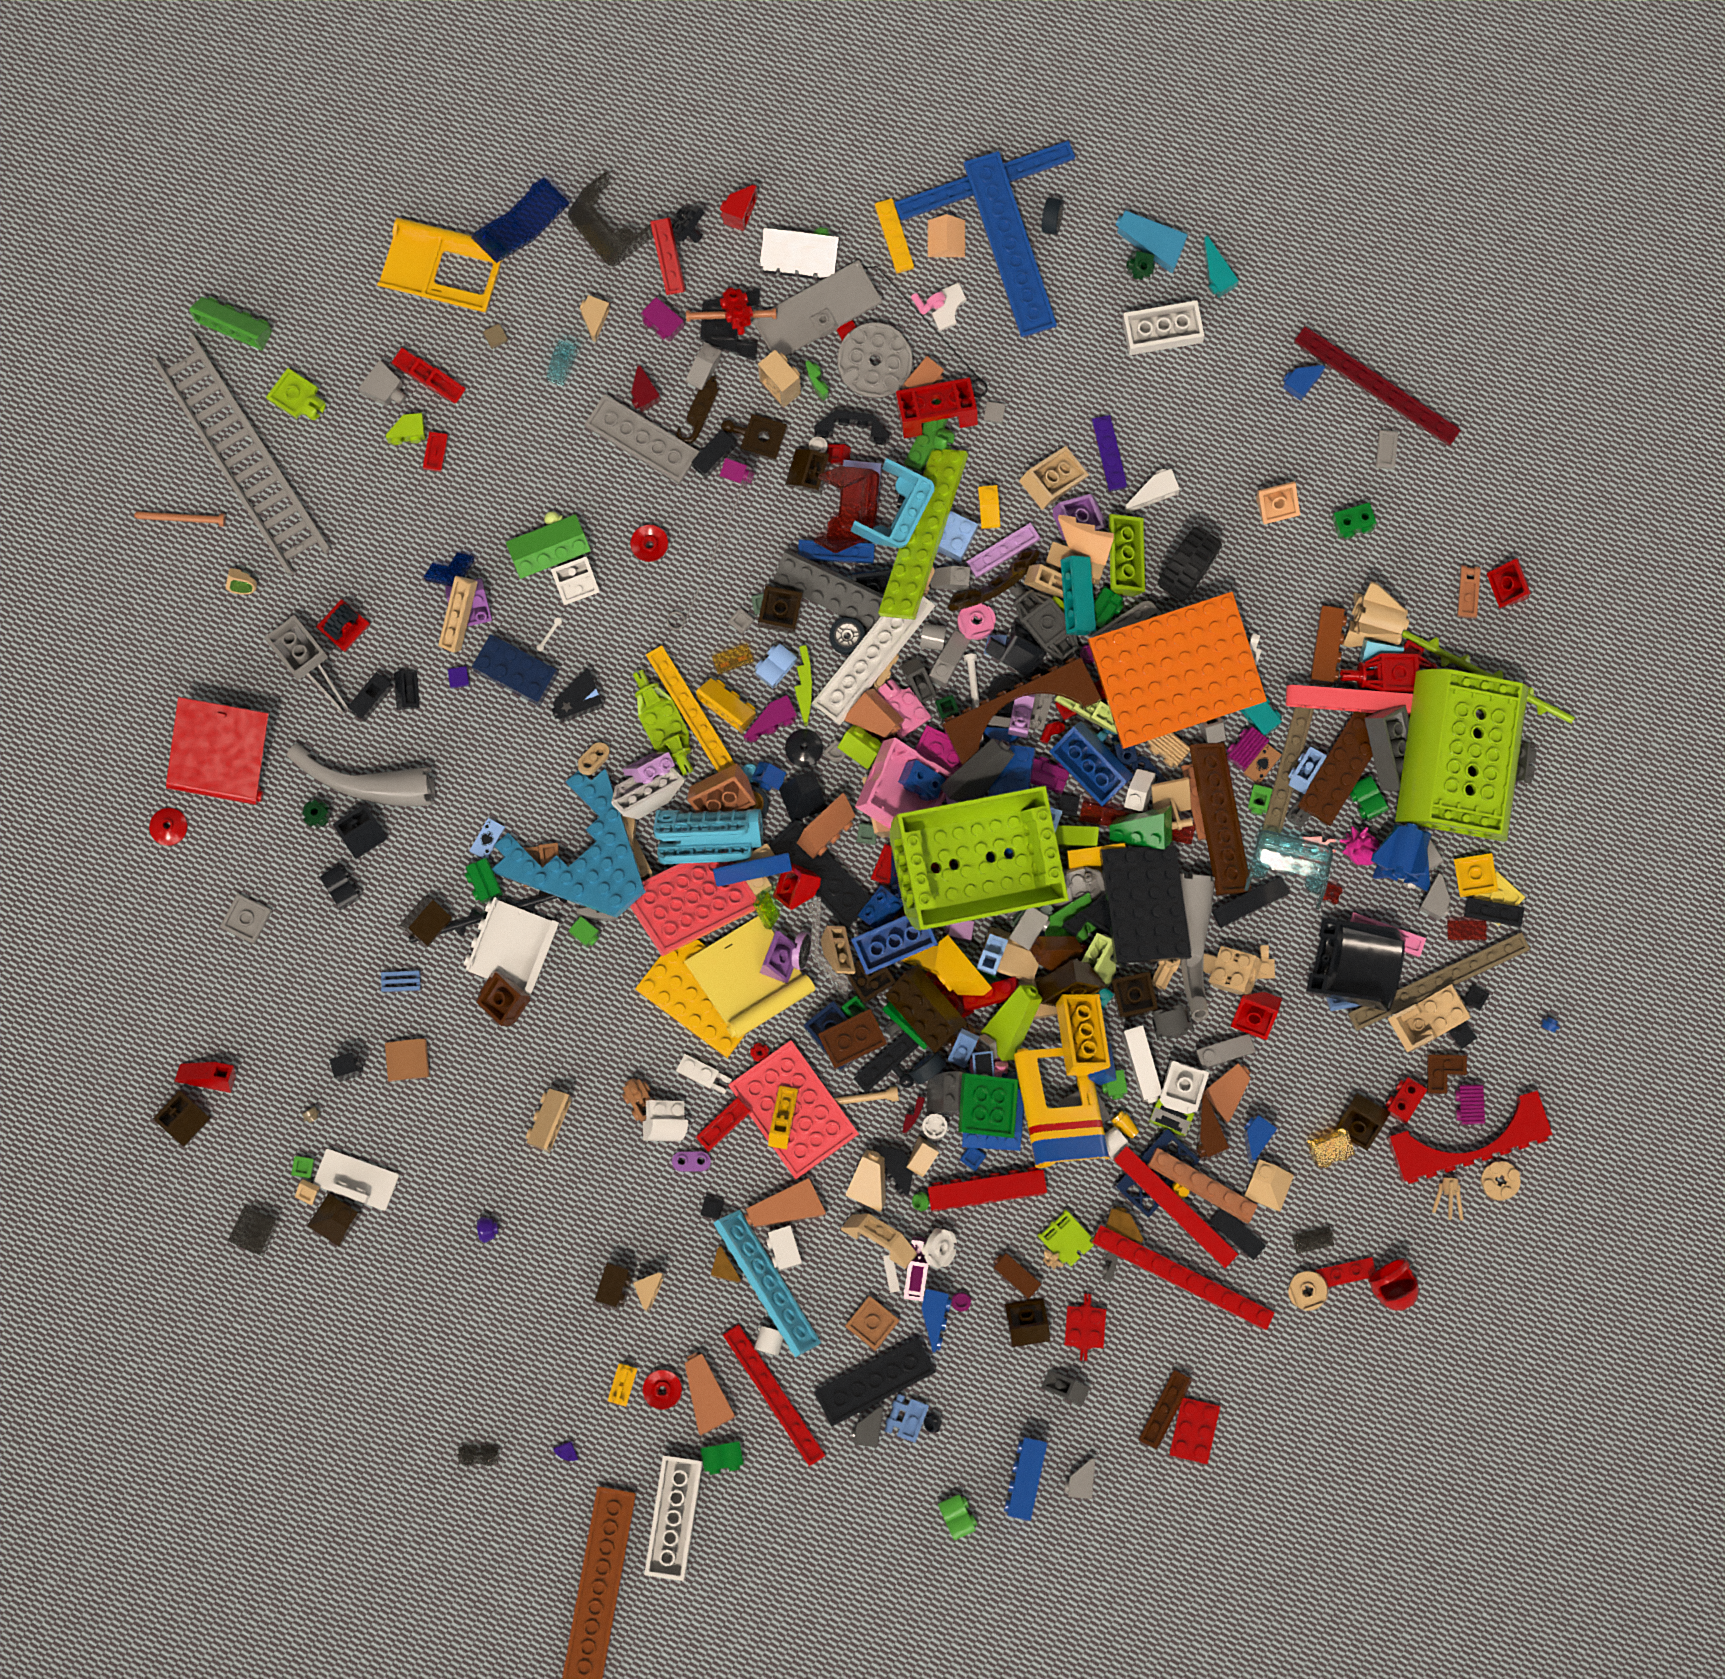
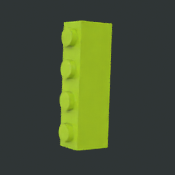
M1109 514V533H1114L1110 549L1111 590L1117 595L1134 597L1145 592L1143 518Z

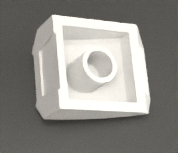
M1170 1060L1160 1096V1101L1164 1107L1185 1114L1196 1112L1209 1072Z

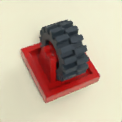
M341 599L316 628L345 653L370 626V623Z

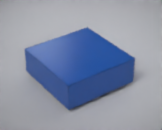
M968 1148L959 1161L976 1172L987 1155L977 1148Z

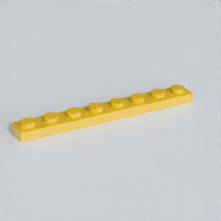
M661 645L646 654L647 659L717 773L734 765V761L663 646Z

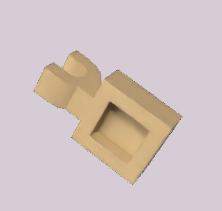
M1261 945L1259 948L1262 964L1256 979H1275L1274 959H1269V945Z

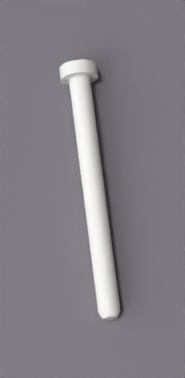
M967 654L964 655V662H967L972 708L975 709L980 706L975 668L977 655ZM982 735L980 744L983 743V741H984V736H983V735Z

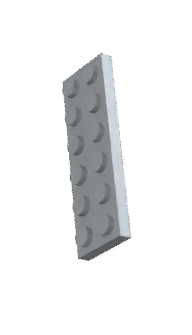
M606 394L603 395L584 424L592 432L678 484L682 482L690 470L691 462L700 453V451Z

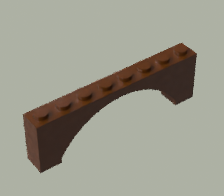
M1076 657L1065 661L1066 665L1060 668L1058 665L1048 670L1049 673L1042 676L1041 673L1031 678L1032 681L1027 684L1021 682L1015 685L1014 690L1010 692L1004 690L998 693L996 699L990 701L988 698L979 703L980 706L975 709L969 707L963 710L962 715L958 717L952 715L946 718L942 727L961 766L978 752L982 735L994 715L1013 700L1032 694H1052L1070 699L1080 704L1083 709L1099 702L1101 697L1082 658L1076 659Z

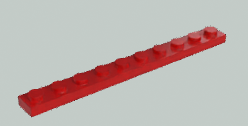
M1099 1225L1092 1239V1244L1265 1331L1268 1329L1275 1312L1102 1225Z

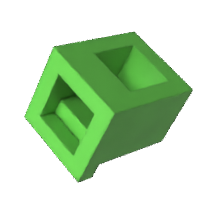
M1254 784L1248 809H1251L1252 814L1262 815V813L1267 812L1273 789ZM1261 799L1263 804H1256V800Z

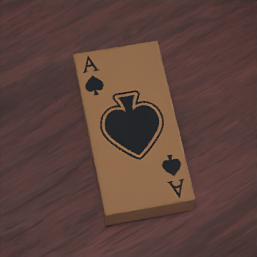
M1265 745L1243 774L1259 785L1282 754L1270 745Z

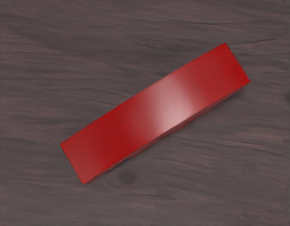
M402 347L391 362L393 366L454 404L458 402L466 388L439 369L433 368Z

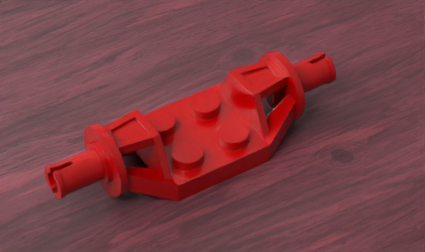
M1381 653L1366 662H1359L1357 670L1341 669L1340 676L1342 677H1340V680L1357 681L1359 689L1365 687L1381 692L1413 693L1416 671H1420V667L1424 669H1437V666L1419 654ZM1374 667L1373 670L1366 671V668Z

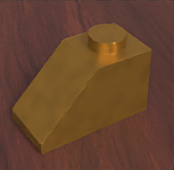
M1121 1207L1111 1208L1105 1227L1141 1244L1143 1237L1131 1214L1126 1213L1127 1210Z

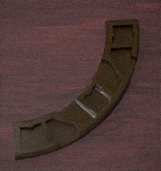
M1021 551L1017 559L1009 567L1010 570L1003 576L1000 574L987 583L988 586L979 590L974 588L954 593L948 604L949 610L955 611L969 608L1003 593L1027 574L1029 566L1034 565L1039 558V551Z

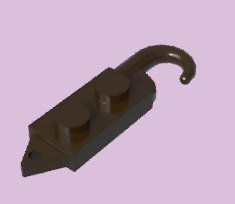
M716 376L710 378L702 390L698 389L687 414V422L694 428L691 436L685 438L681 435V428L677 429L678 439L686 444L693 443L699 437L717 398L719 389H717Z

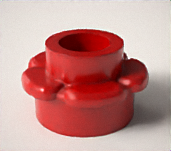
M756 1043L751 1048L750 1055L754 1061L761 1062L769 1056V1048L766 1045H762V1043Z

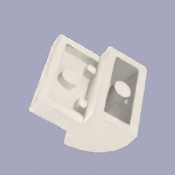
M587 556L551 569L564 605L599 593Z
M646 1101L643 1141H681L685 1137L688 1128V1120L684 1118V1101Z

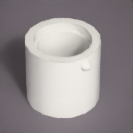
M939 1114L927 1116L920 1127L924 1136L931 1141L943 1139L946 1132L949 1131L945 1118Z
M1115 1126L1105 1133L1110 1160H1113L1125 1146H1130L1126 1138Z
M760 1326L754 1349L779 1356L784 1339L778 1330Z

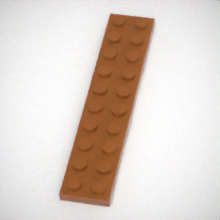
M597 1486L562 1679H603L636 1493Z

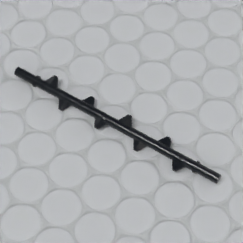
M540 890L537 897L518 903L507 897L505 903L533 913L537 904L557 898L563 903H567V900ZM472 909L469 918L448 924L440 934L455 930L460 936H463L466 926L479 923L482 918L486 919L488 912L480 914L475 909ZM409 936L410 943L418 941L413 936Z

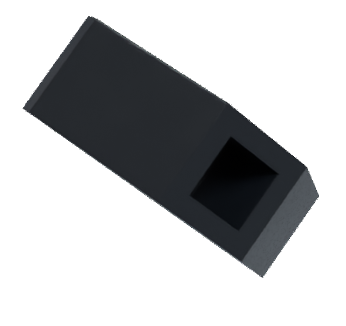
M874 1146L872 1150L884 1157L885 1175L889 1180L893 1178L896 1183L894 1187L900 1196L902 1194L905 1197L909 1196L913 1171L906 1168L909 1161L903 1150Z

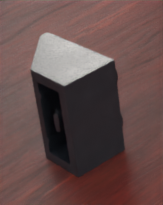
M366 804L333 823L334 828L355 859H358L388 839Z

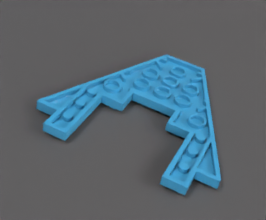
M604 769L594 779L590 780L578 770L566 783L599 816L596 821L585 829L596 843L569 867L556 855L542 868L507 833L494 845L505 858L492 870L495 874L618 918L646 893L622 815L611 804L614 790L609 774Z

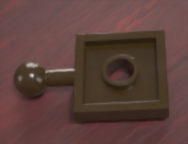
M751 414L747 428L735 425L731 419H725L721 423V430L725 433L735 432L744 435L740 447L741 451L773 461L777 460L788 427L787 424ZM762 433L768 434V441L761 442L758 438L759 435Z

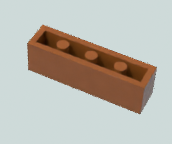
M1323 605L1320 609L1309 683L1332 687L1334 681H1338L1339 670H1336V665L1340 663L1342 652H1339V645H1343L1344 633H1341L1342 626H1346L1347 615H1344L1345 609Z

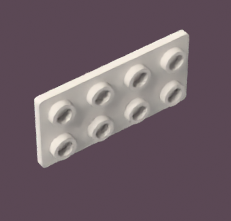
M326 1149L313 1184L322 1189L386 1211L399 1175Z

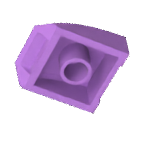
M1092 494L1059 502L1053 508V518L1063 540H1065L1058 520V515L1076 517L1077 523L1095 525V531L1106 528L1105 519Z

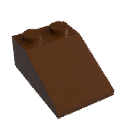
M1206 1094L1201 1097L1199 1104L1198 1145L1196 1147L1199 1157H1203L1205 1161L1229 1150L1228 1143Z

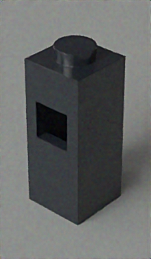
M721 430L691 462L692 468L707 479L736 448L735 437L731 433H725Z
M376 672L348 705L349 711L365 722L392 690L393 686L390 683L392 680L384 673L380 675Z

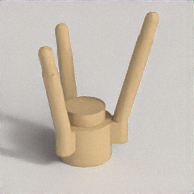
M1443 1178V1184H1439L1432 1213L1436 1212L1442 1192L1444 1191V1195H1449L1448 1219H1452L1453 1196L1456 1195L1459 1218L1463 1221L1458 1179Z

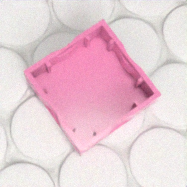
M897 738L885 740L880 747L855 808L890 829L895 815L941 806L946 798V794L942 789L938 798L930 801H924L919 798L918 794L906 790L898 782L906 762L918 760L946 778V780L953 774L936 763L923 758L917 751Z

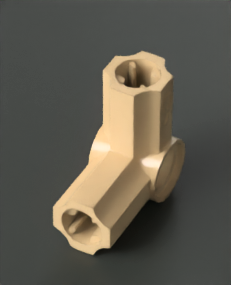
M1181 960L1159 961V966L1151 979L1153 986L1165 991L1173 973H1176Z

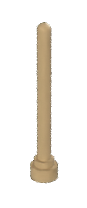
M890 1086V1089L882 1092L843 1096L833 1099L838 1105L880 1099L895 1102L899 1101L898 1087Z

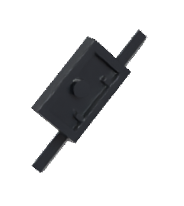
M1015 623L1011 627V639L1007 645L990 637L985 649L986 653L1029 678L1040 673L1042 676L1049 673L1048 669L1040 665L1047 652L1041 648L1025 628Z

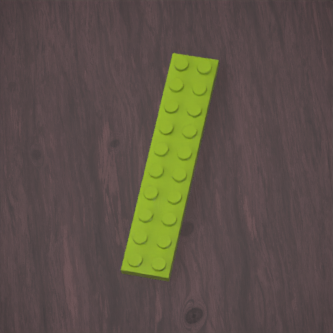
M934 449L931 451L923 476L933 482L934 492L908 544L898 550L878 611L880 616L915 620L968 458L966 451Z

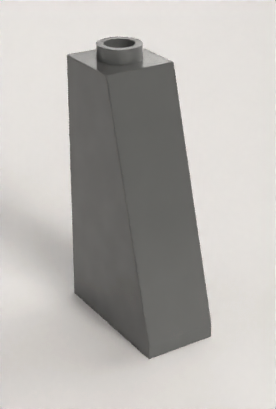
M992 738L947 779L940 788L949 799L957 802L983 798L1015 755L1010 749V744L1004 740L999 741Z

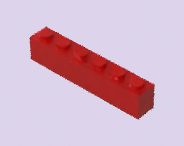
M1036 1167L1028 1168L1027 1172L1020 1173L1019 1170L1008 1171V1175L1001 1176L1000 1173L989 1174V1178L981 1179V1176H974L969 1178L970 1181L962 1182V1179L950 1180L951 1184L945 1185L942 1182L931 1183V1187H928L931 1212L1047 1194L1044 1170H1039Z

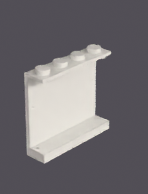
M494 898L493 901L489 900L485 909L488 912L486 919H481L478 927L481 930L479 937L475 936L471 947L474 948L472 955L468 954L464 965L467 966L466 971L486 979L489 978L491 973L497 971L531 996L559 922L545 919L499 901L497 898Z

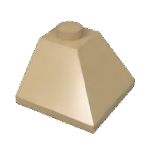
M1259 1159L1244 1198L1280 1212L1294 1175L1276 1165Z

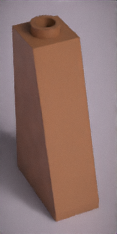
M808 1178L747 1208V1214L744 1216L749 1225L753 1224L754 1228L822 1217L826 1215V1212Z
M696 1352L687 1357L688 1361L685 1362V1368L698 1432L702 1436L736 1416L703 1354L698 1355Z

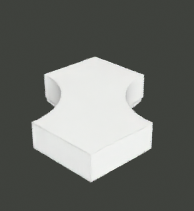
M959 283L942 289L946 297L945 304L932 313L939 332L956 325V310L961 304L966 302Z

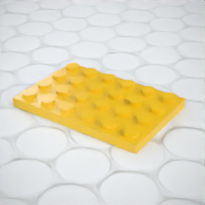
M695 940L663 957L660 956L635 990L728 1059L745 1035L738 1039L735 1036H730L727 1031L728 1026L685 965V960L707 948L699 940Z

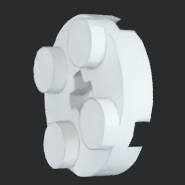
M940 1228L933 1230L926 1244L922 1247V1253L925 1255V1259L930 1266L935 1268L946 1267L952 1262L956 1254L954 1243H957L953 1232Z

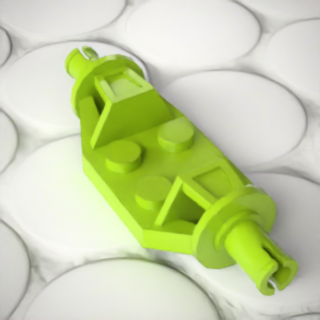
M639 670L641 679L637 672L632 675L640 689L634 695L637 698L638 718L655 751L669 752L666 748L668 747L672 753L670 756L673 762H677L682 775H688L685 767L689 774L694 771L686 757L692 751L689 747V731L672 698L659 688L658 683L650 684L644 670Z

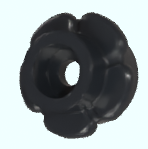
M933 1413L928 1415L924 1419L925 1429L931 1433L940 1431L942 1425L940 1417Z

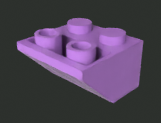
M482 578L474 579L478 583L467 627L492 621ZM453 585L445 586L448 603Z

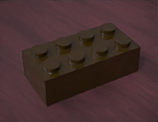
M918 965L905 972L885 994L886 998L934 1053L948 1046L960 1033L961 1029L968 1024Z

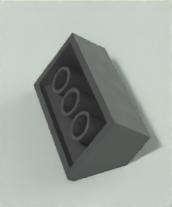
M1406 705L1378 711L1365 718L1381 791H1400L1409 727Z

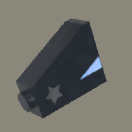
M586 669L553 701L555 707L552 708L555 719L559 718L561 723L603 708L589 669Z

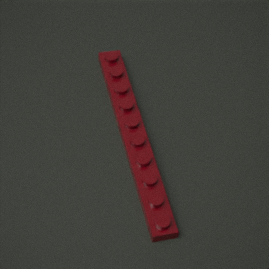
M1304 326L1294 340V344L1449 447L1460 433L1461 429L1306 326Z

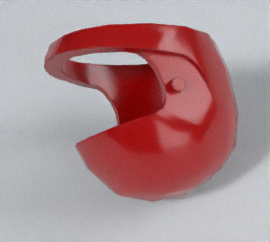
M1399 1258L1389 1262L1376 1270L1368 1279L1376 1298L1390 1310L1403 1311L1413 1306L1418 1300V1281L1412 1275V1270L1409 1269L1410 1263L1406 1258Z

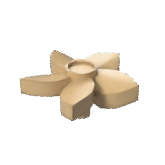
M1047 1249L1044 1251L1045 1258L1043 1261L1047 1266L1051 1265L1053 1270L1056 1266H1064L1057 1260L1059 1258L1058 1253L1052 1254Z

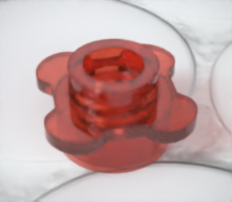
M1326 883L1321 899L1323 901H1330L1333 905L1338 904V898L1343 893L1342 888Z

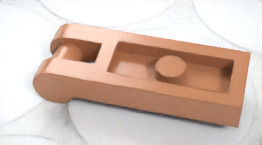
M1461 565L1457 617L1477 618L1480 567L1478 566L1468 568L1467 565ZM1467 575H1473V579H1467Z

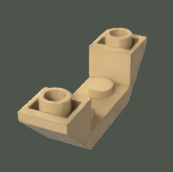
M852 1214L841 1227L843 1232L855 1239H858L863 1234L890 1251L889 1259L905 1269L917 1255L902 1233L870 1214Z

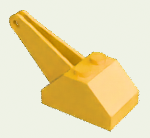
M949 935L939 941L938 946H933L900 960L913 966L918 965L921 969L937 975L949 991L954 990L957 995L984 996L992 989Z

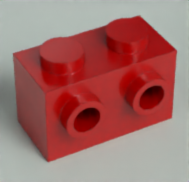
M1409 1077L1405 1081L1400 1080L1395 1088L1398 1091L1395 1097L1390 1096L1385 1104L1390 1115L1404 1124L1409 1121L1428 1090Z

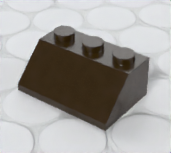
M1078 959L1068 961L1064 966L1056 968V971L1045 975L1036 982L1038 994L1042 997L1040 1004L1056 1007V1003L1062 995L1096 994L1106 988L1105 982L1088 963L1081 962Z

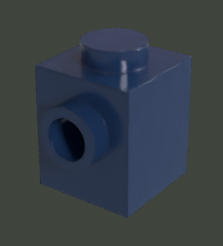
M1119 737L1111 738L1114 755L1123 765H1130L1134 761H1138L1135 746L1122 749Z

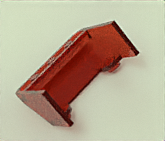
M839 466L820 474L819 479L841 490L839 515L828 522L827 533L815 538L814 543L836 554L867 540L851 532L854 521L871 529L876 527L880 475L872 469Z

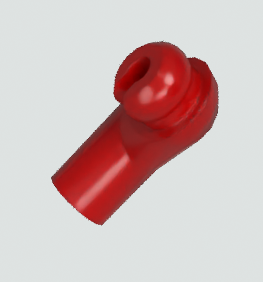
M1056 721L1047 724L1039 741L1048 744L1052 735L1064 732V723Z

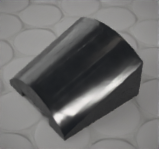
M1323 918L1319 933L1321 938L1313 973H1310L1306 992L1389 1012L1394 1002L1402 973L1406 941L1404 936L1397 928Z

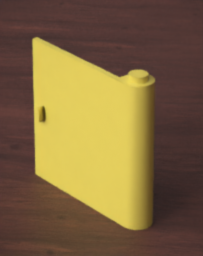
M761 914L684 961L728 1026L727 1031L730 1036H735L737 1039L815 991V986L811 979L795 968L788 983L760 973L774 937V932Z

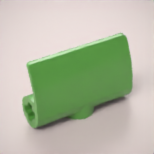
M1087 892L1051 914L1048 919L1050 924L1044 932L1045 935L1073 936L1064 930L1062 925L1092 904L1090 893ZM1087 922L1075 938L1080 943L1088 938V933L1097 928Z

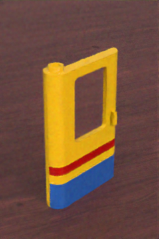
M1022 1048L1017 1050V1053L1014 1054V1061L1035 1167L1045 1168L1052 1166L1056 1162L1097 1158L1110 1159L1095 1083L1089 1080L1088 1075L1076 1076L1082 1105L1048 1108L1045 1102L1037 1059L1064 1056L1063 1049L1028 1050V1048Z

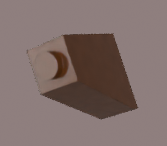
M1038 936L1030 951L1039 965L1054 972L1056 968L1064 966L1068 961L1078 959L1083 949L1075 936Z

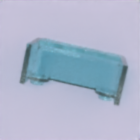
M1263 830L1257 837L1244 890L1248 891L1252 877L1264 878L1267 876L1269 869L1306 879V889L1311 893L1318 894L1315 909L1319 910L1327 887L1333 851L1330 847L1323 844Z

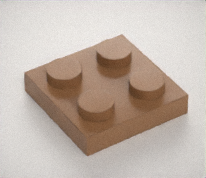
M869 1296L845 1327L876 1351L900 1320Z

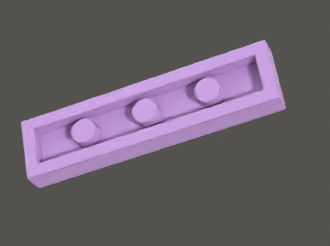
M1029 523L966 561V564L977 579L1038 542L1040 536L1032 524Z

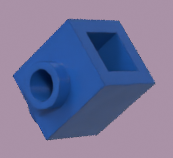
M759 762L751 779L760 783V787L764 790H779L784 782L786 772L770 763Z

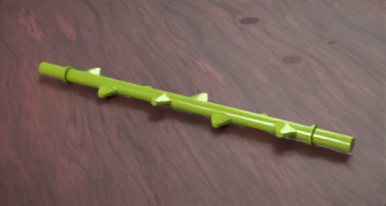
M1406 630L1402 633L1403 638L1440 656L1441 666L1443 667L1454 663L1473 674L1503 679V671L1499 670L1494 674H1490L1471 664L1470 655L1468 654L1459 658L1439 648V638L1437 637L1428 642L1423 637L1420 638ZM1530 687L1528 689L1527 701L1537 706L1538 715L1549 712L1552 716L1555 715L1572 724L1574 716L1535 697L1534 688Z

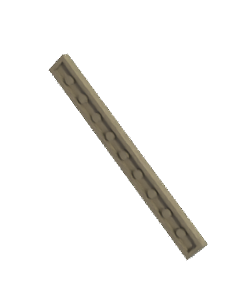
M1521 932L1397 990L1389 1012L1363 1006L1348 1013V1016L1355 1030L1359 1031L1425 1000L1450 984L1455 986L1529 951L1530 948Z

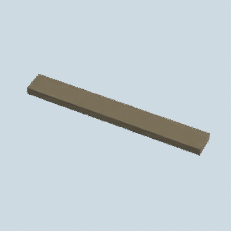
M1294 708L1257 848L1275 853L1277 851L1293 788L1289 786L1291 778L1288 776L1293 767L1297 768L1299 765L1298 760L1304 750L1314 708Z

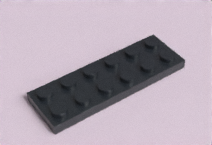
M795 820L769 844V847L775 855L789 853L791 863L813 871L821 877L820 887L816 891L815 896L848 929L860 918L858 914L871 897L827 851L822 856L817 855L813 859L797 844L804 828Z
M917 1337L814 1391V1394L831 1427L931 1376L936 1371Z

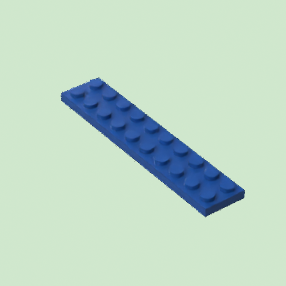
M999 151L963 162L1020 337L1024 338L1056 328L1057 324Z

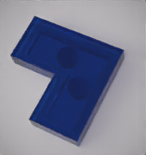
M457 552L449 566L432 563L425 573L424 579L428 582L452 587L455 576L465 577L475 559L472 555Z

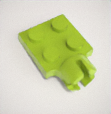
M289 368L286 369L266 396L268 401L295 419L300 415H305L311 420H317L320 417L317 414V410L323 413L326 406L325 402L316 396L319 390L318 387Z

